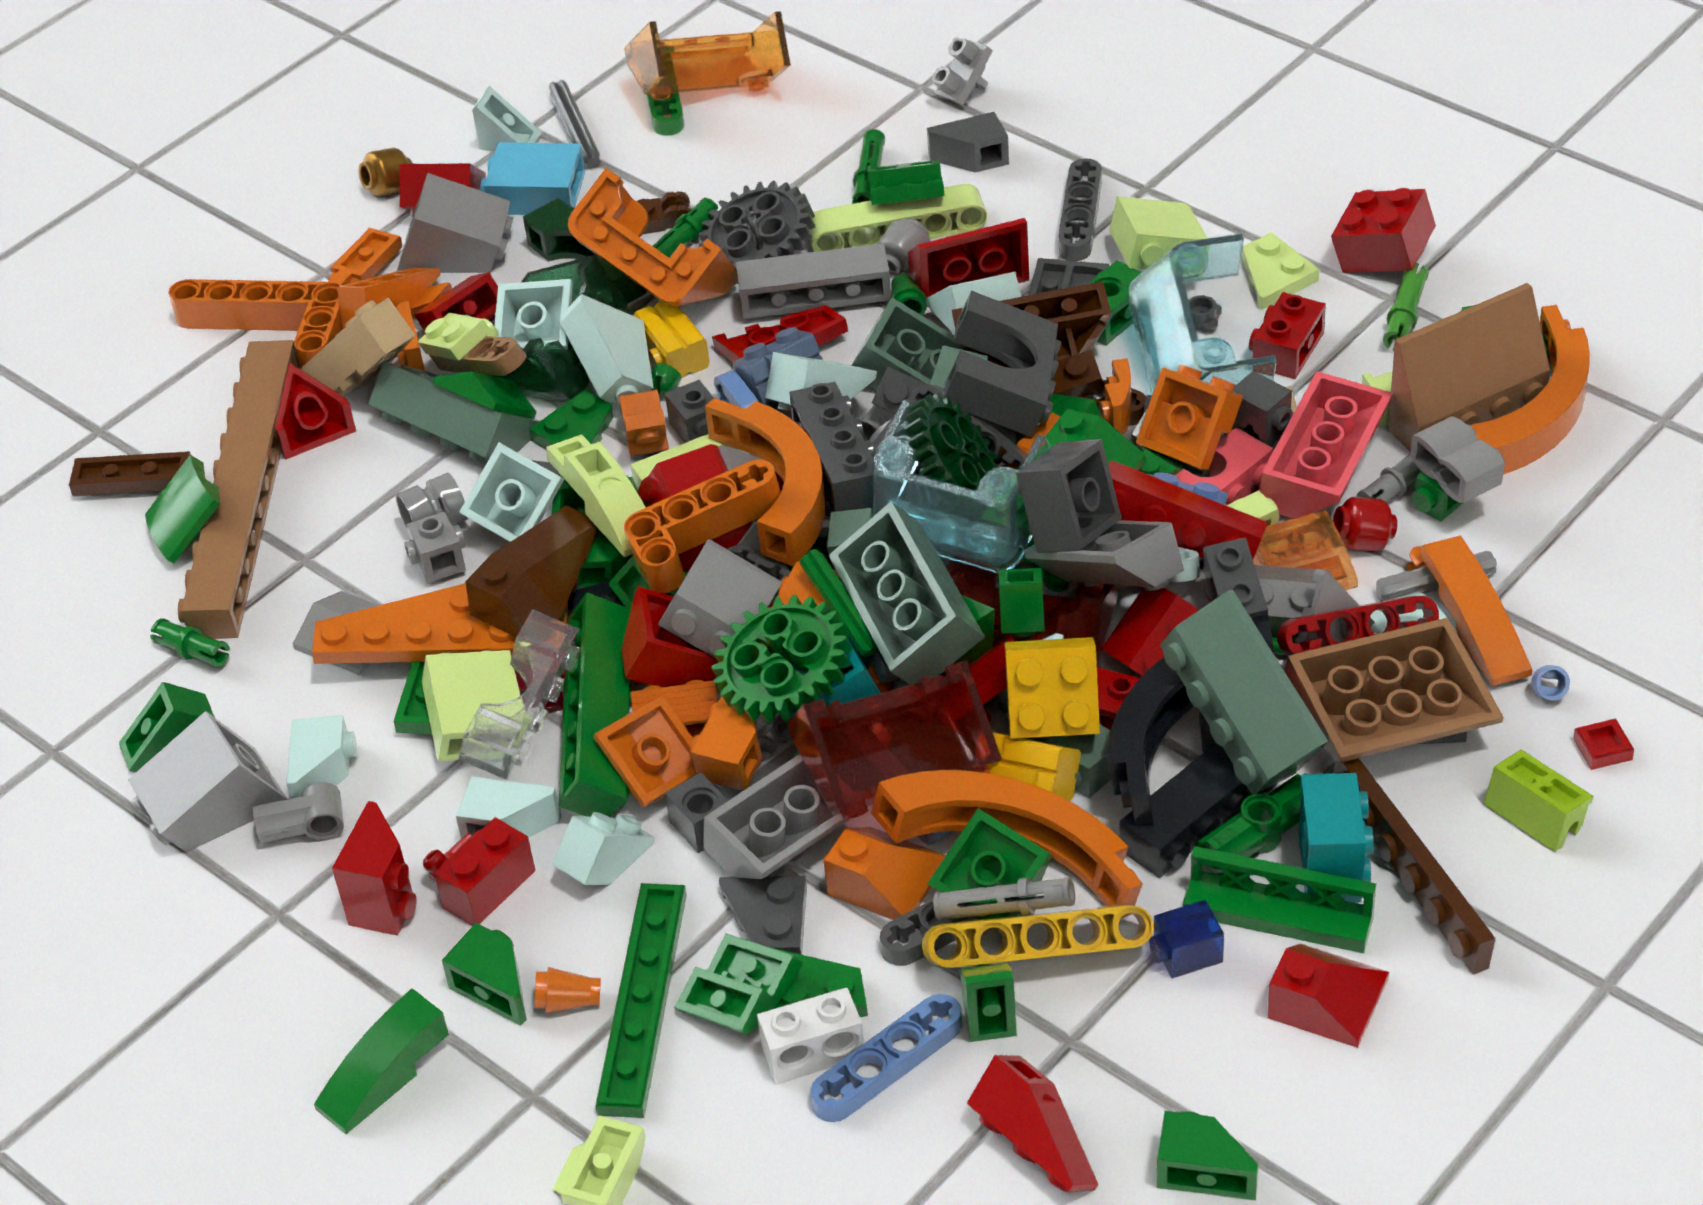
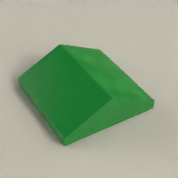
M474 371L434 377L433 384L491 410L534 419L537 413L512 380Z
M978 808L927 884L943 893L979 887L1017 884L1020 878H1030L1032 882L1041 881L1052 855ZM1035 894L1020 897H1011V899L1033 897L1035 896ZM990 899V900L964 902V903H965V904H976V903H984V902H993V901H997V900H996V899ZM1021 911L977 917L982 920L1017 916Z

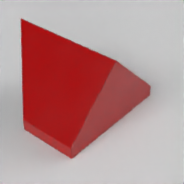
M289 362L275 424L280 448L285 460L356 432L349 401Z

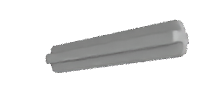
M1483 551L1474 554L1487 576L1496 573L1497 562L1492 552ZM1426 566L1380 578L1376 581V591L1380 600L1386 601L1418 591L1425 593L1439 589V583Z

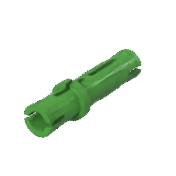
M1419 263L1415 264L1413 270L1404 271L1395 305L1388 311L1386 318L1388 327L1383 337V344L1388 349L1391 346L1392 339L1396 340L1409 334L1417 324L1418 313L1416 311L1429 274L1424 265H1422L1420 273H1416Z

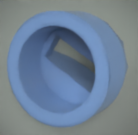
M1542 666L1534 672L1531 679V686L1536 695L1546 700L1561 699L1566 695L1570 687V679L1567 672L1559 666ZM1541 678L1558 680L1557 688L1542 686Z

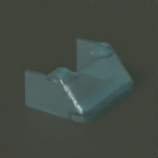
M1242 234L1179 243L1130 283L1128 302L1151 395L1154 392L1162 367L1178 371L1180 364L1202 371L1200 379L1209 383L1212 376L1236 385L1252 371L1274 381L1277 364L1275 355L1236 361L1233 348L1227 341L1213 337L1198 339L1184 283L1239 275L1244 241Z
M903 400L874 454L873 516L892 501L921 523L940 557L999 573V570L1013 569L1020 562L1024 554L1023 550L1027 548L1032 539L1024 501L1018 491L1016 473L1019 470L1010 467L994 468L982 478L976 491L913 474L919 462L912 458L916 451L907 444V440L912 437L905 430V426L909 425L905 416L910 413L908 408L912 404L909 401ZM1037 435L1020 470L1051 448L1045 436Z

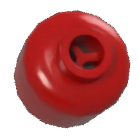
M1350 497L1342 506L1336 508L1332 522L1333 534L1335 538L1339 539L1344 548L1367 552H1379L1384 549L1389 539L1395 537L1398 526L1397 517L1391 514V509L1386 501L1365 497Z

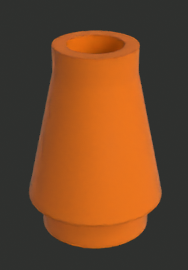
M548 967L547 971H536L534 1008L546 1009V1013L590 1005L599 1006L601 978L587 977Z

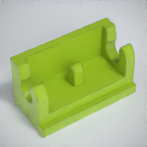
M1520 749L1494 766L1483 804L1556 852L1563 847L1568 830L1575 835L1578 834L1583 825L1588 806L1592 803L1594 796Z

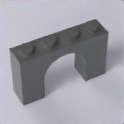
M971 290L957 320L953 341L993 356L1011 368L992 363L960 350L945 382L943 398L948 396L952 405L959 403L962 411L1032 437L1039 423L1042 425L1046 424L1053 407V402H1050V399L1055 389L1056 382L1053 381L1059 363L1055 359L1061 346V341L1056 339L1058 324Z

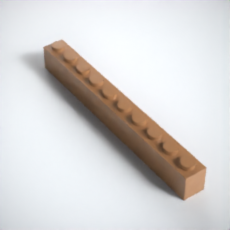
M294 340L251 341L248 343L245 357L240 358L239 382H235L233 385V407L227 409L226 433H222L220 436V458L215 460L213 464V484L219 487L220 505L200 529L199 541L193 543L192 569L187 570L185 574L184 599H179L178 618L180 623H185L186 627L194 626L199 628L205 636L213 639L239 637L282 452L275 424L289 362L300 369Z

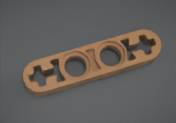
M485 336L459 361L429 354L433 362L442 371H474L496 376H504L513 372L526 359V353L514 338Z

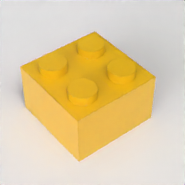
M1093 637L1005 642L1008 716L1011 739L1100 734L1096 645Z

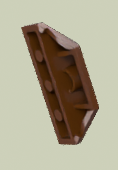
M1103 281L1000 301L1058 324L1056 339L1061 341V346L1055 359L1056 361L1091 350L1112 316ZM963 308L952 310L955 329ZM959 344V347L965 351L988 356V361L1011 368L993 356Z

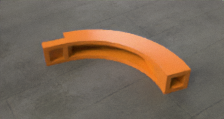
M1557 305L1541 307L1540 326L1548 340L1547 348L1550 352L1548 360L1553 373L1547 385L1533 400L1512 413L1497 419L1470 425L1476 432L1478 440L1488 443L1502 454L1505 462L1503 475L1527 466L1555 448L1576 424L1583 408L1590 363L1588 339L1583 327L1571 329L1568 319L1563 320Z
M714 398L705 405L709 438L769 461L784 482L777 500L757 520L761 555L794 567L796 561L800 562V559L808 553L822 529L825 517V493L820 456L808 434L797 423L774 408L755 401L745 409Z
M964 770L917 772L893 777L878 783L871 814L895 843L930 833L963 831L979 808L1049 852L1053 859L1077 875L1105 906H1135L1143 883L1138 879L1135 872L1124 863L1129 846L1096 817L1055 793L1013 778ZM1127 913L1121 918L1131 915V913Z

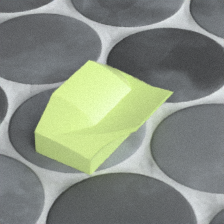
M599 1115L588 1139L572 1149L552 1190L561 1195L562 1202L570 1205H622L640 1166L646 1140L644 1127Z

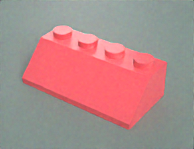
M1316 371L1261 474L1260 492L1266 498H1271L1275 502L1279 514L1299 519L1340 502L1392 400L1393 393Z

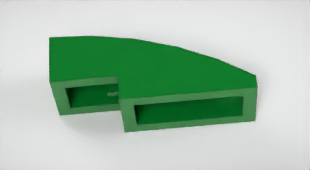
M411 988L367 1030L346 1055L314 1103L315 1109L344 1134H348L416 1077L417 1073L414 1064L449 1035L443 1012Z

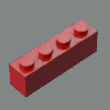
M1113 460L1110 461L1108 466L1122 516L1121 520L1172 523L1178 547L1196 551L1202 558H1204V547L1246 537L1252 559H1254L1267 525L1266 521Z

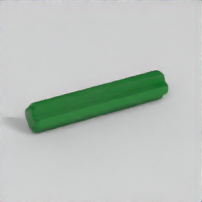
M816 549L809 551L800 559L801 567L831 612L834 610L837 612L850 635L849 639L859 654L866 658L872 656L879 649L852 598L823 554Z

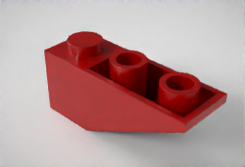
M994 1055L966 1103L980 1115V1123L987 1129L1003 1134L1014 1144V1152L1031 1163H1037L1048 1172L1047 1179L1058 1189L1068 1193L1095 1190L1098 1182L1055 1084L1021 1056Z

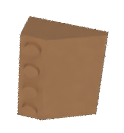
M1525 283L1395 340L1391 393L1393 395L1390 402L1388 431L1410 452L1413 435L1451 416L1460 419L1468 425L1497 419L1526 405L1547 385L1550 369L1531 285Z
M1448 618L1309 650L1287 657L1284 672L1327 738L1328 742L1323 747L1339 763L1502 723L1504 719Z

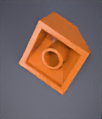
M873 827L846 828L823 859L827 894L894 920L921 905L932 888L927 883L946 855L907 840L895 843L888 833Z

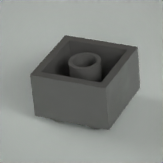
M1102 439L1059 442L1016 473L1018 491L1024 501L1029 520V532L1034 539L1037 553L1082 550L1122 519Z

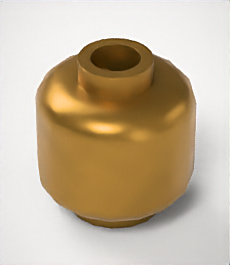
M398 148L371 151L366 154L363 162L359 165V179L362 186L375 196L400 193V164L413 163Z

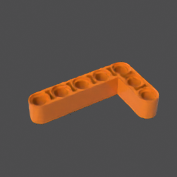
M185 279L174 283L168 291L176 322L182 328L297 331L294 347L300 369L342 331L337 287L342 285L337 282Z

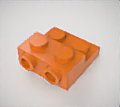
M1180 364L1178 371L1162 367L1136 443L1197 468L1209 470L1222 432L1231 433L1243 395L1233 392L1235 384L1224 379L1212 376L1210 383L1201 380L1203 372L1192 367Z

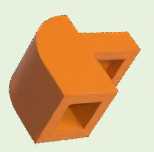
M658 390L619 396L630 457L668 450L664 412L660 405Z

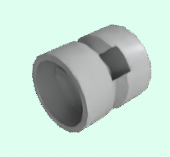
M445 473L428 480L424 489L416 485L395 494L397 507L406 528L408 523L444 511L452 526L468 520V517L459 513L465 500L450 473ZM432 500H435L438 510H435Z

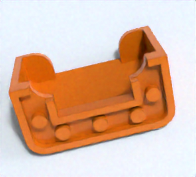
M605 168L568 219L569 231L576 240L670 306H681L725 296L738 281L736 268L724 251L706 239L702 244L703 246L698 248H687L680 244L671 257L668 258L640 238L649 225L648 213L622 186L624 183L622 179Z

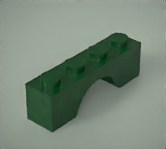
M557 198L523 216L528 245L548 262L568 258L588 262L585 269L589 293L593 299L619 309L647 294V290L579 243L570 233L568 219L575 209L574 207H569L561 199Z

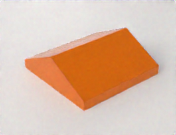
M663 695L598 731L593 736L642 808L664 799L665 792L697 775L689 755L693 737Z

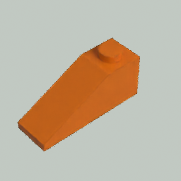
M411 267L338 286L337 292L342 330L346 328L345 323L356 316L354 312L371 300L379 304L389 297L395 307L405 301H408L411 307L438 279L440 268Z

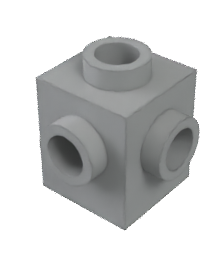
M445 511L406 524L410 537L409 541L404 542L407 556L411 565L419 564L427 583L466 571L461 550L466 547L463 533L458 524L451 525Z

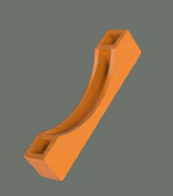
M796 561L789 576H785L782 579L777 597H780L784 605L788 604L793 595H797L801 604L809 596L813 597L817 605L825 602L801 567L800 562ZM833 570V571L835 572V574L837 575V577L839 578V580L841 581V583L843 584V586L845 587V585H844L843 581L841 580V578H840V576H839L837 570ZM765 645V646L768 648V650H769V652L771 653V655H772L773 653H772L771 649H770L767 645ZM722 696L718 702H714L711 706L708 721L701 734L693 738L689 755L693 761L696 774L702 772L711 783L744 791L747 789L763 759L757 737V719L754 722L751 721L746 712L740 716L737 715L734 708L728 706Z

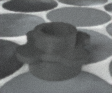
M1194 296L1184 305L1186 313L1181 317V324L1184 327H1192L1197 330H1213L1218 326L1217 315L1222 313V307L1209 296Z

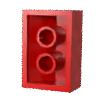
M1021 218L918 244L908 251L909 276L925 294L926 298L951 285L1012 272L1016 273L1018 283L1029 281L1027 220Z
M709 444L657 463L648 477L642 480L637 493L645 507H648L728 471L718 446ZM752 522L712 539V541L725 549L738 545L751 527ZM705 543L679 554L684 572H689Z

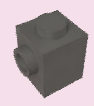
M700 380L665 393L669 423L685 443L708 434L705 405L714 397Z

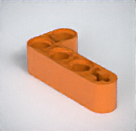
M755 459L639 510L627 518L624 523V531L633 558L652 590L668 593L680 587L685 574L679 554L707 542L708 539L712 540L762 517L771 508L781 491L774 467L769 461Z

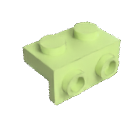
M448 313L444 318L432 322L425 329L426 334L417 343L426 354L459 361L485 336L498 337L499 333L494 325L485 318L480 319L470 317L469 315Z

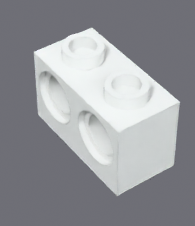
M848 987L757 1014L762 1050L775 1085L831 1068L864 1044L862 1022Z

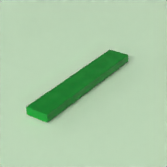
M641 883L595 1105L597 1116L645 1117L687 897L685 885Z

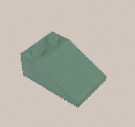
M892 297L873 325L851 365L877 371L876 379L868 385L876 391L887 367L930 384L942 346L963 349L959 347V343L953 341L954 335Z

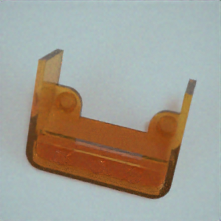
M781 11L772 13L753 32L659 40L656 21L648 22L624 48L626 63L642 92L646 95H651L653 100L669 98L672 96V93L749 87L750 91H759L768 88L769 82L776 79L791 66Z

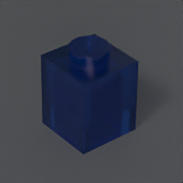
M1205 899L1154 915V935L1149 939V946L1157 963L1163 962L1170 977L1173 979L1223 963L1224 932Z

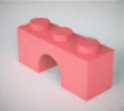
M1236 427L1230 434L1219 440L1210 465V477H1199L1185 469H1182L1175 476L1178 477L1180 482L1195 485L1198 482H1205L1217 486L1220 489L1219 491L1228 493L1227 506L1235 500L1244 498L1260 489L1262 471L1274 448Z

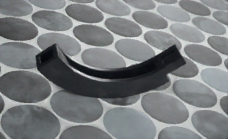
M1263 615L1251 618L1275 656L1269 616ZM1164 657L1135 683L1116 713L1110 730L1108 768L1114 795L1121 794L1123 808L1132 807L1135 825L1154 823L1149 777L1156 750L1170 728L1194 707L1188 698L1185 685L1177 672L1168 666Z

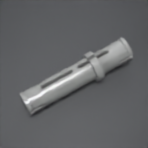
M1071 877L1034 882L1030 878H1020L1017 884L979 887L943 893L936 892L933 897L934 912L938 921L1021 911L1022 915H1033L1036 909L1075 905V889ZM1034 894H1044V896H1036V897L1033 896V897H1026V898H1019V899H1011V897H1016V896H1017V897H1020V896H1027V895H1034ZM990 899H996V900H997V901H993V902H984V903H976V904H965V903H964V902L982 901V900H990Z

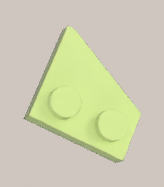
M1272 232L1242 247V260L1245 269L1249 271V280L1252 288L1256 289L1258 295L1257 303L1262 310L1269 305L1275 304L1282 292L1294 294L1319 281L1320 269Z

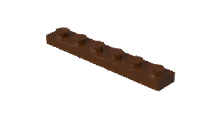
M1359 758L1341 763L1336 760L1334 774L1357 773L1359 791H1367L1369 815L1368 819H1363V821H1365V826H1372L1373 841L1377 845L1382 859L1390 862L1399 874L1405 890L1410 894L1413 893L1424 908L1428 921L1433 926H1437L1448 940L1454 956L1462 959L1472 974L1489 969L1496 940L1494 935Z

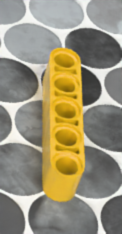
M1130 905L947 923L933 926L925 933L922 939V950L929 962L937 966L952 968L1136 948L1144 945L1150 939L1154 924L1150 914L1145 909ZM1127 913L1133 914L1139 924L1136 935L1130 939H1125L1120 934L1118 928L1121 917ZM1081 918L1088 919L1093 926V935L1084 944L1078 943L1072 933L1075 922ZM1039 922L1047 929L1048 939L1041 948L1034 949L1028 944L1026 938L1029 927ZM994 927L1001 933L1002 945L997 952L987 954L981 947V936L984 931ZM948 932L956 940V950L950 958L941 959L935 953L934 942L940 934Z

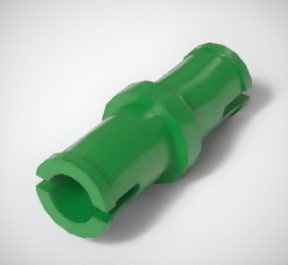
M160 618L156 620L150 632L162 635V637L154 634L150 635L152 642L176 650L177 654L185 659L196 658L214 667H221L229 657L228 653L218 650H230L226 642L205 636L202 630L194 626L182 627L165 618Z

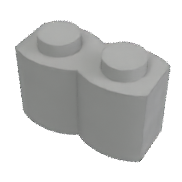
M1451 416L1413 435L1411 459L1425 475L1436 479L1446 494L1455 501L1465 503L1502 484L1505 467L1502 454L1488 443L1478 440L1474 429L1460 419Z

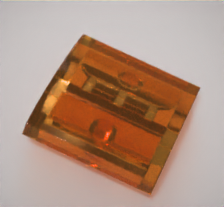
M1326 510L1266 526L1256 552V556L1262 565L1315 570L1317 568L1330 571V574L1345 590L1358 587V578L1349 554Z

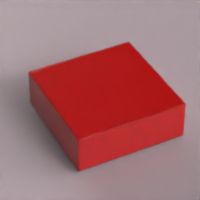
M1616 718L1574 729L1573 739L1591 770L1633 760L1634 748Z

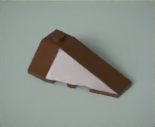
M566 505L492 553L465 581L470 615L539 648L565 617L567 612L566 604L571 592H575L579 572L583 563L587 561L599 532L597 526L586 514Z

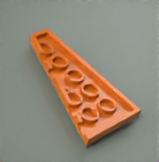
M464 583L316 621L312 656L314 664L425 662L426 655L440 653L510 650L511 655L538 648L471 616L466 584ZM568 602L566 604L567 612L563 621L539 647L550 646L554 659H566Z

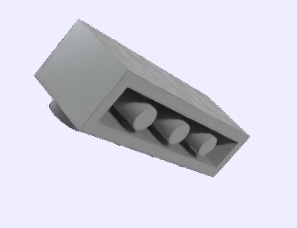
M884 243L736 262L743 319L801 312L822 305L835 308L891 300L890 273Z

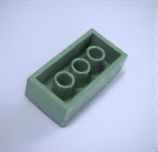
M892 501L829 554L890 672L917 690H922L985 637L921 523Z

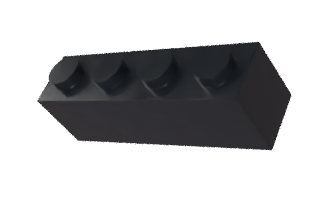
M1215 743L1151 795L1154 823L1135 825L1132 810L1119 821V838L1129 846L1126 855L1160 879L1173 867L1181 866L1193 851L1194 846H1197L1199 840L1239 814L1243 801L1252 794L1246 784H1243L1237 778L1233 763L1224 748ZM1275 784V785H1273V786H1271V787H1269V788H1267V789H1265V790H1263V791H1261V792H1259V793H1263V792L1268 793V792H1270L1271 790H1273L1274 787H1275L1277 784Z

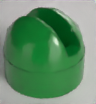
M658 363L651 371L654 387L652 390H658V394L660 393L662 397H665V393L677 389L682 379L680 373L667 364Z

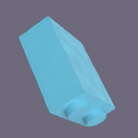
M498 142L494 156H490L488 159L487 178L481 180L480 191L511 201L508 215H526L557 198L561 199L569 207L575 208L586 172L581 144Z

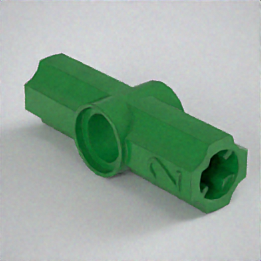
M1296 774L1268 794L1259 793L1247 797L1242 803L1241 812L1199 840L1197 847L1246 857L1254 853H1268L1274 850L1280 843L1281 834L1299 823L1301 775ZM1205 865L1214 874L1219 872L1225 874L1220 868Z

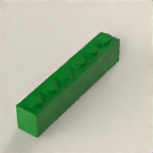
M590 593L584 595L569 615L567 622L558 807L587 817H591L593 812L611 817L617 809H622L625 806L630 789L593 736L598 731L628 715L632 689L629 688V679L625 678L621 649L631 609Z

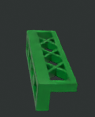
M1194 846L1191 854V880L1183 901V915L1364 954L1374 919L1376 883ZM1203 865L1220 868L1225 874L1219 875L1204 872ZM1249 876H1261L1266 878L1270 883H1257L1253 881ZM1295 885L1309 886L1315 893L1301 892ZM1348 894L1362 897L1364 902L1359 904L1345 901L1340 895Z

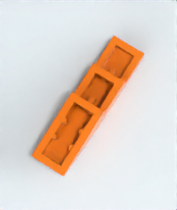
M1459 535L1422 545L1421 559L1439 583L1438 596L1456 620L1457 635L1491 686L1532 676V667L1516 630L1487 575L1462 536Z

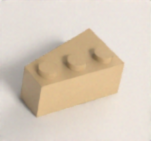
M389 297L379 304L371 300L354 312L356 316L345 323L346 328L340 331L301 370L342 396H345L378 375L383 361L392 363L416 336Z

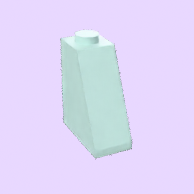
M581 294L563 312L559 320L599 397L620 406L619 396L651 391L654 387L643 320Z

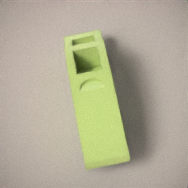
M583 435L547 446V460L585 501V513L588 518L624 557L632 555L624 531V523L630 515L646 507L613 456L601 442L590 444Z

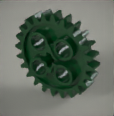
M939 393L933 396L929 394L909 407L910 413L905 416L909 425L905 426V430L912 437L907 440V444L916 451L912 458L921 463L920 474L928 476L930 479L929 488L931 490L936 488L939 491L941 502L949 501L952 512L959 510L963 519L969 516L972 521L982 520L981 517L1002 492L1001 488L1005 487V483L998 477L1003 471L994 463V460L998 457L995 453L989 451L990 441L989 439H983L980 435V425L974 427L970 413L963 415L960 404L952 405L948 396L942 399Z

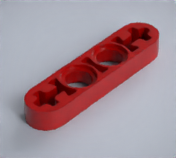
M1407 596L1296 617L1285 621L1280 626L1277 633V642L1284 654L1289 656L1376 635L1369 626L1370 616L1376 610L1381 611L1387 620V626L1382 633L1439 620V610L1436 603L1427 596ZM1416 609H1422L1423 618H1419L1417 621L1400 622L1399 614L1411 613L1416 611ZM1338 617L1343 619L1348 627L1347 636L1341 642L1335 641L1330 634V625ZM1298 631H1317L1318 639L1303 640L1301 644L1293 643L1292 635H1296Z

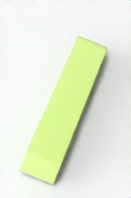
M959 184L944 187L945 196L878 205H872L871 201L815 211V217L812 218L815 228L810 229L812 235L810 241L814 252L873 245L878 243L894 220H905L906 218L914 219L923 224L929 232V239H935L980 229L987 222L988 214L979 190L971 184Z

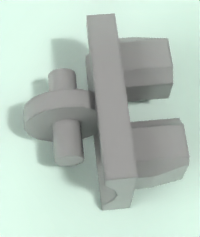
M955 37L948 47L949 54L954 57L950 67L941 66L937 68L931 80L938 88L935 92L936 95L963 106L975 87L982 90L986 89L988 82L981 75L993 50L987 45Z

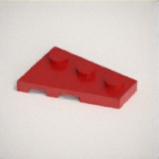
M822 305L783 316L780 324L760 328L759 324L745 327L746 334L727 339L725 333L712 336L714 349L734 363V361L744 357L743 351L746 348L759 343H764L766 346L777 340L775 335L778 332L788 328L796 327L797 330L812 333L818 346L828 344L836 337L848 332V326L845 317L829 306Z

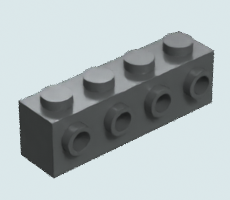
M836 382L819 383L808 388L790 391L792 420L808 434L820 456L824 492L833 512L882 506V488L887 487L886 473L882 464L876 465L875 452L871 441H864L862 423L859 418H853V409L849 396H842Z

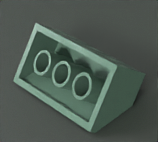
M383 361L368 405L382 411L381 418L402 425L403 421L411 424L410 431L431 438L432 434L440 437L438 442L440 445L456 451H460L463 447L470 451L469 458L487 464L498 443L518 453L531 441L529 428L538 423L539 420L491 410L433 384L434 377L438 375L429 371Z
M1233 589L1223 593L1174 627L1160 644L1166 663L1179 675L1186 687L1190 702L1200 709L1210 726L1213 739L1224 748L1233 763L1237 778L1243 784H1246L1252 795L1295 775L1328 742Z

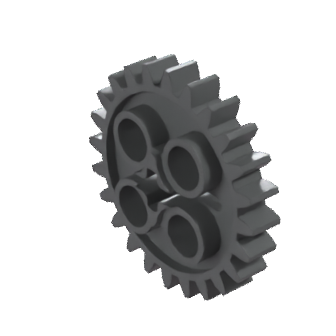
M772 180L768 187L764 188L760 181L757 183L755 190H750L746 185L743 188V194L730 193L731 201L720 200L718 203L721 209L719 211H709L712 220L703 221L702 225L705 231L699 233L702 241L699 243V247L703 246L702 244L706 239L710 240L724 251L736 268V262L794 255L793 252L795 250H805L806 247L802 240L812 239L810 229L815 228V223L812 219L815 217V214L806 195L801 194L797 186L791 189L788 182H785L778 187L776 181ZM752 211H753V213H754V215H755V217H756L755 223H756V227H757L758 233L760 234V236H761V238H762V243H763V248H762V249L760 248V246H759V244H758V242H757V241H758V234H757L756 229H755V227H754V225H753V223H752V220H751V215H750V213H751Z

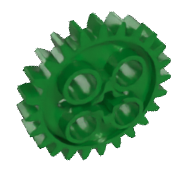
M793 595L786 605L783 604L778 596L775 598L772 608L768 609L763 602H760L758 607L759 613L755 616L748 611L743 612L746 620L743 625L733 622L730 624L735 633L733 636H721L720 640L726 649L714 651V655L719 663L712 666V670L717 677L714 683L726 704L732 706L739 716L746 712L753 722L762 714L767 724L773 721L776 713L781 715L784 722L789 720L791 711L795 709L801 716H805V705L810 702L814 706L820 707L821 701L818 696L821 693L834 695L835 692L830 683L832 681H844L845 677L839 668L851 665L846 655L852 651V646L848 641L850 635L835 610L831 612L825 602L817 605L811 596L801 604L797 595ZM765 645H767V646L771 649V651H772V653H773L772 655H771V653L769 652L768 648H767ZM791 662H793V664H794L795 668L797 669V671L793 668V666L791 665Z

